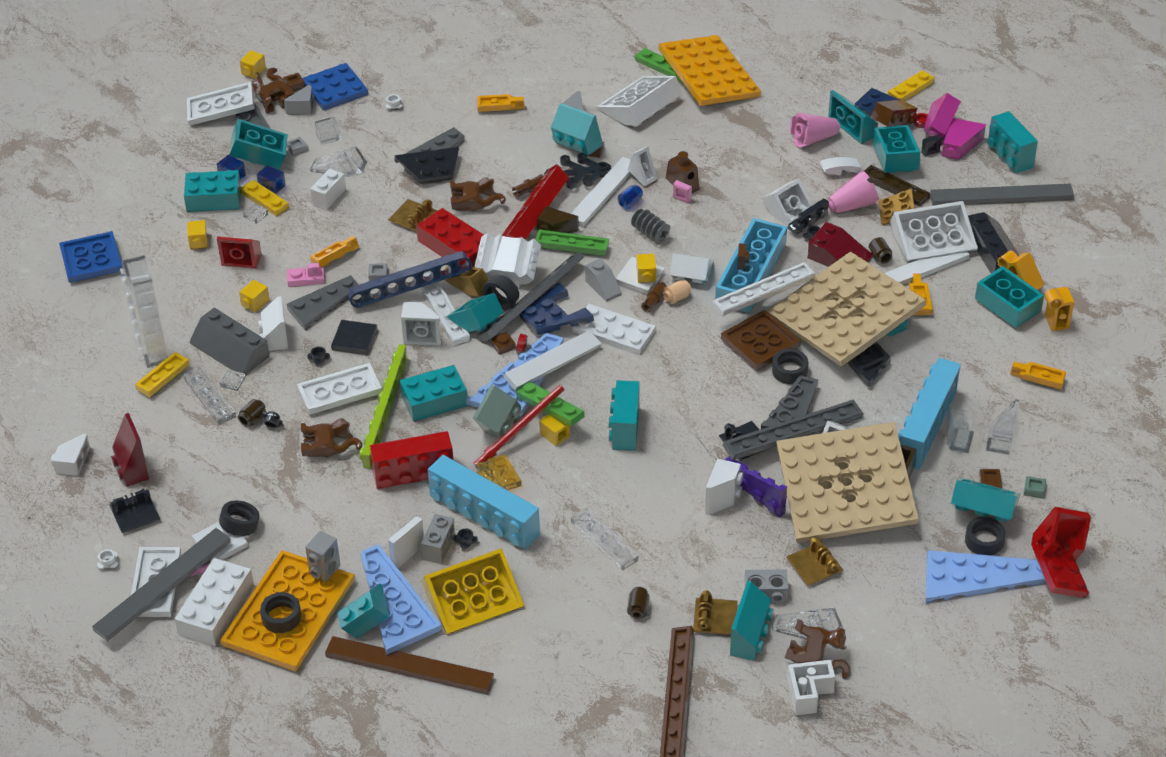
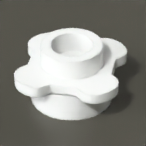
M396 94L389 95L385 99L387 103L386 108L393 110L401 108L402 98Z
M106 549L97 556L99 559L97 567L99 569L115 568L118 565L116 561L118 553Z

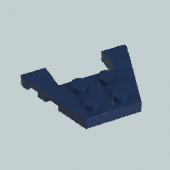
M561 283L556 284L520 313V318L536 335L561 330L560 326L568 324L573 327L577 326L578 322L587 320L588 323L594 321L593 314L586 307L568 315L555 303L569 296L567 289Z

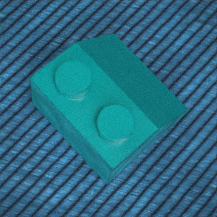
M495 293L469 300L447 315V317L468 332L475 330L481 332L487 328V324L498 321V317L504 312Z
M379 583L338 612L342 630L355 638H359L389 618L382 584Z

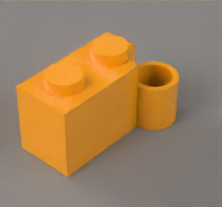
M1008 251L998 258V265L1000 267L1004 266L1036 290L1044 286L1041 274L1030 252L1017 256L1014 251Z
M1068 287L1049 289L1045 292L1044 296L1047 301L1045 318L1050 330L1069 329L1074 307L1073 297Z

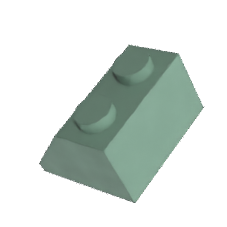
M491 384L473 419L483 432L500 439L512 428V423L520 415L521 405L515 398Z

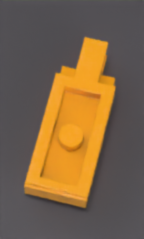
M511 94L477 96L478 112L524 109L523 96L513 97Z
M351 236L342 242L337 241L309 257L311 263H319L320 267H324L332 260L343 257L345 253L353 252L359 247L357 238Z
M913 273L912 283H909V289L926 300V306L913 315H932L933 307L928 283H922L920 273Z
M1014 361L1010 372L1011 375L1060 390L1067 373L1060 369L1030 361L1024 364Z

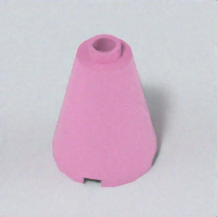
M796 113V116L791 118L790 134H794L795 138L792 141L797 147H805L837 135L840 130V124L835 118L806 113Z
M861 171L828 198L829 210L837 214L877 204L879 197L874 184H870L867 180L870 177L864 171Z

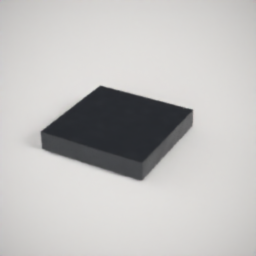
M341 320L332 341L331 350L368 355L378 330L377 324Z

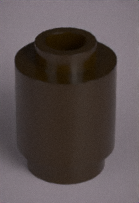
M877 237L871 240L868 248L875 259L882 264L888 263L893 255L885 239Z
M252 399L239 411V422L245 427L254 425L262 417V413L266 412L265 404L261 400Z
M634 587L629 593L627 613L635 619L643 618L648 614L650 595L647 589Z

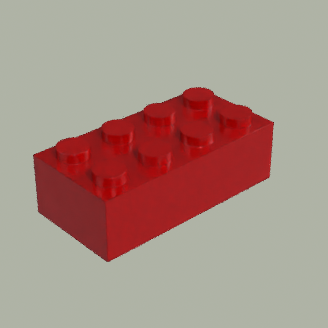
M444 208L439 209L416 225L418 242L441 257L460 251L465 252L472 263V267H475L481 237L484 234ZM460 260L458 265L464 264L466 260Z
M448 431L369 445L372 471L377 489L429 480L428 468L442 455L454 460L453 447Z

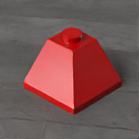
M217 236L221 266L257 269L262 255L260 241Z

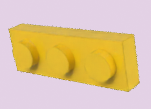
M921 70L889 90L888 95L906 101L932 85L935 77Z
M254 180L240 188L242 195L274 216H278L289 208L287 201Z
M175 351L135 383L136 390L150 398L190 365L189 359Z

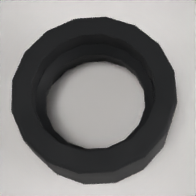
M496 274L492 276L483 287L484 296L495 293L504 311L509 310L519 299L517 286L504 275ZM496 287L503 291L506 297L502 296Z
M783 349L777 352L772 361L773 376L778 381L786 384H793L799 376L807 377L808 358L797 349ZM792 362L800 365L801 368L786 370L781 368L780 365Z
M229 501L221 509L219 524L227 533L235 536H248L257 529L260 518L259 511L252 504L245 501ZM231 516H240L247 519V521L237 520Z
M979 517L969 522L965 534V543L969 550L978 555L989 556L1001 551L1005 540V529L1000 522L990 517ZM978 531H988L994 534L997 539L991 542H983L975 538L973 534Z
M287 592L274 593L266 597L261 603L260 614L263 626L271 632H289L296 628L301 621L300 604L298 599ZM281 606L293 609L291 615L282 619H274L268 615L270 611Z

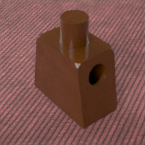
M681 151L677 156L669 159L666 180L672 185L676 180L692 186V193L699 190L698 167L688 158L687 152Z

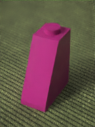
M949 93L931 104L923 131L929 137L939 135L940 138L943 137L961 101Z
M953 118L943 143L942 156L958 160L984 140L986 124Z

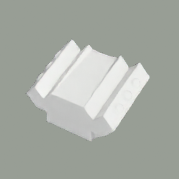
M487 233L481 237L475 267L483 268L488 280L496 274L504 275L511 279L517 288L520 289V286L523 284L527 285L534 280L541 244L535 239L527 242L523 237L510 238L501 234L494 238L491 234Z

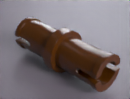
M539 174L532 179L524 180L522 184L512 187V191L516 190V192H513V195L518 198L527 192H533L544 175Z
M660 281L657 282L653 290L648 292L647 298L641 304L643 311L647 312L648 310V312H651L655 304L660 302L664 288L667 287L664 282H661V284Z

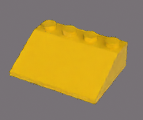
M502 548L424 575L422 579L429 602L446 635L525 606Z

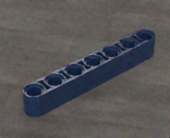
M456 252L353 286L348 290V298L353 307L361 308L466 273L471 269L472 263L465 252ZM460 260H466L464 264L458 265ZM448 265L446 270H441L442 266ZM426 271H431L429 276H423ZM408 277H414L411 282H406ZM396 283L395 287L388 288L389 284ZM373 289H379L375 294L370 293ZM355 295H361L359 299H353Z

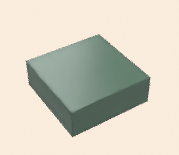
M1026 476L1023 495L1044 499L1046 479Z

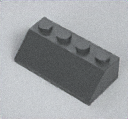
M215 307L200 318L190 339L191 345L241 377H244L269 357L266 339Z

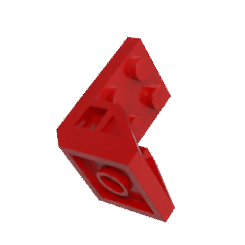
M1055 506L1033 533L1031 546L1051 593L1086 598L1089 594L1076 563V560L1085 551L1091 522L1088 512Z

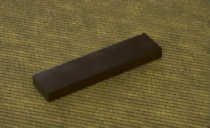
M873 165L864 170L870 177L867 179L868 182L890 193L898 194L912 189L914 204L917 206H921L930 197V192L888 172L885 173L884 170Z

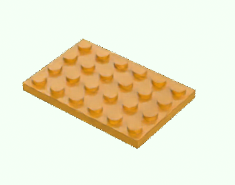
M718 35L659 43V51L700 106L761 96L759 87Z
M281 550L220 640L221 646L297 672L355 581V574L337 569L328 581L325 582L309 574L307 558ZM278 592H287L294 595L298 599L302 616L300 623L296 628L285 633H274L267 630L261 620V603L266 597ZM281 606L270 611L268 615L274 619H282L291 615L293 609Z

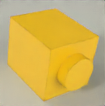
M250 50L240 60L241 74L256 78V72L261 74L266 68L264 54Z
M205 220L187 222V236L190 249L208 248V233Z
M655 253L636 254L638 283L656 282Z
M252 280L239 291L241 305L253 312L259 310L270 300L268 286L256 280Z
M549 414L539 421L540 435L553 445L557 446L570 437V426Z

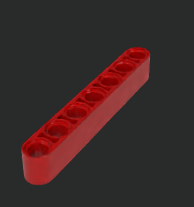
M555 164L546 172L502 233V236L510 238L523 237L524 239L528 237L537 224L539 215L546 206H550L569 179V176L558 164Z

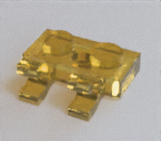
M506 454L488 459L487 463H477L479 469L477 474L500 487L511 490L521 486L522 481Z

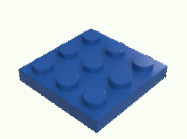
M347 63L339 64L338 66L302 78L305 82V87L308 85L312 86L313 99L323 111L368 95V89Z
M113 231L59 243L69 283L123 271Z

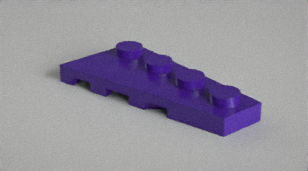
M730 456L724 459L741 464L740 472L743 473V479L740 486L743 487L742 490L749 493L756 501L763 504L771 513L776 514L779 518L785 514L787 486L783 484L780 486L776 485L774 479L761 477L760 472L756 470L750 471L747 465L737 460L732 461Z

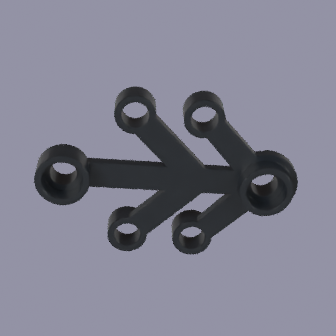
M584 153L577 155V162L579 164L570 161V156L568 155L560 157V164L562 166L572 168L564 170L568 176H574L569 177L566 182V187L569 189L575 188L582 179L585 186H592L598 177H604L611 170L609 163L603 161L597 163L588 159ZM580 164H586L590 167H584Z

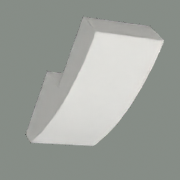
M834 157L821 160L820 162L824 172L828 175L835 174L840 176L843 170L847 173H859L861 169L860 164L855 158Z

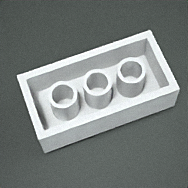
M213 558L174 619L178 635L216 647L254 585L251 569Z

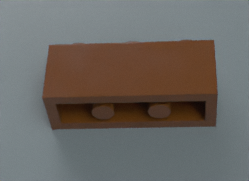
M903 100L876 102L871 118L887 127L912 124L916 119L918 108Z

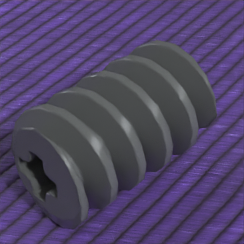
M638 209L631 219V225L654 242L659 243L663 241L670 232V225L655 216L648 209L644 211L643 209Z

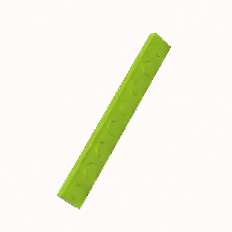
M398 345L397 351H394L392 355L393 363L388 366V377L384 379L383 392L379 393V404L374 408V419L370 420L369 434H366L364 438L365 446L360 449L359 458L362 460L363 468L371 469L372 467L369 445L380 443L407 361L406 345Z

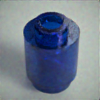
M631 185L618 195L619 205L625 209H630L641 200L643 196L642 189L638 185Z

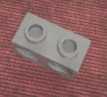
M434 514L421 542L423 560L439 564L443 563L455 536L454 518Z
M319 531L305 547L308 569L312 577L327 582L341 566L337 538Z
M787 569L745 570L744 587L747 581H751L771 599V602H787Z

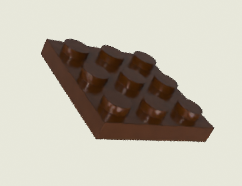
M762 310L721 333V339L755 370H759L771 363L777 352L783 349H796L801 345V340L766 310Z

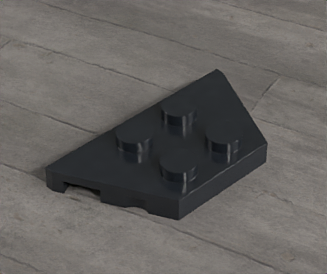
M459 147L399 154L394 156V161L405 167L404 171L411 175L418 184L452 180Z
M876 341L847 364L867 386H870L890 363L891 357Z

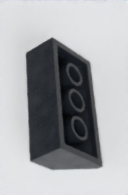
M985 212L968 215L978 248L977 252L990 273L1000 268L998 258L1008 251H1014L1019 256V253L997 220Z

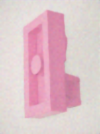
M309 263L308 268L287 269L288 287L324 284V268L320 267L319 263Z

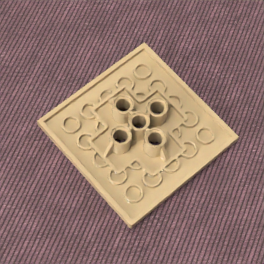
M849 252L815 276V278L767 310V312L794 335L842 367L926 306V300L852 252Z
M895 422L776 441L784 483L787 486V498L797 543L808 542L813 537L826 539L919 524Z

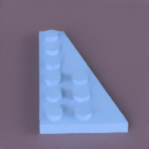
M548 333L544 334L531 345L530 350L526 353H521L518 356V360L514 363H509L492 377L491 382L485 387H480L477 394L473 397H468L466 405L478 408L491 384H493L518 401L521 405V412L516 419L520 420L529 403L517 397L516 391L504 379V374L563 344L564 338ZM545 376L533 381L532 383L539 386Z
M379 544L361 551V560L369 590L379 583L382 584L389 618L378 625L386 655L442 630L441 623Z
M927 551L925 604L933 602L934 599L943 598V600H949L952 596L963 595L968 597L996 592V589L1000 588L1009 590L1015 589V586L1018 585L1033 586L1047 583L1038 560Z

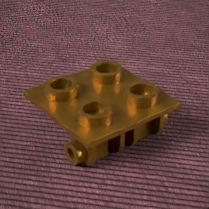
M912 189L878 201L882 225L890 223L894 212L915 209Z
M407 199L388 221L417 232L416 225L434 214L437 210L432 208L433 203L430 199L424 200L422 204Z
M817 537L811 538L810 547L786 556L807 586L843 571L838 561L822 543V540Z
M704 590L700 594V598H696L694 632L731 635V628L737 613L738 600L712 599L711 592Z

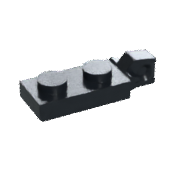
M823 198L801 212L797 219L788 224V230L796 235L801 233L807 226H812L818 219L824 218L828 213L829 201Z

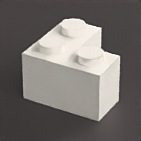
M831 660L788 665L787 684L795 715L817 713L818 695L834 693L835 674Z

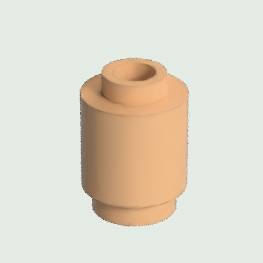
M679 280L664 288L663 297L667 302L674 304L691 294V286L686 280Z

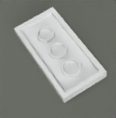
M252 82L187 98V120L190 126L255 109Z
M588 304L586 308L593 314L594 321L590 323L587 320L578 322L577 326L572 327L573 333L581 335L590 330L600 342L638 355L641 354L656 331L655 325L592 304Z
M370 363L297 384L298 391L309 415L375 396L382 392V387Z
M139 547L131 595L180 557L181 547ZM176 587L139 617H171Z

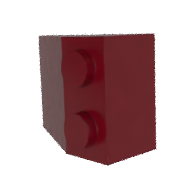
M825 222L809 241L807 258L829 267L849 252H852L867 263L871 260L873 254L843 228Z
M126 413L112 446L114 455L111 456L114 467L118 466L119 468L116 469L119 480H124L126 487L149 480L141 439L130 414Z

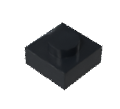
M939 135L922 140L921 153L923 156L940 152L941 138Z

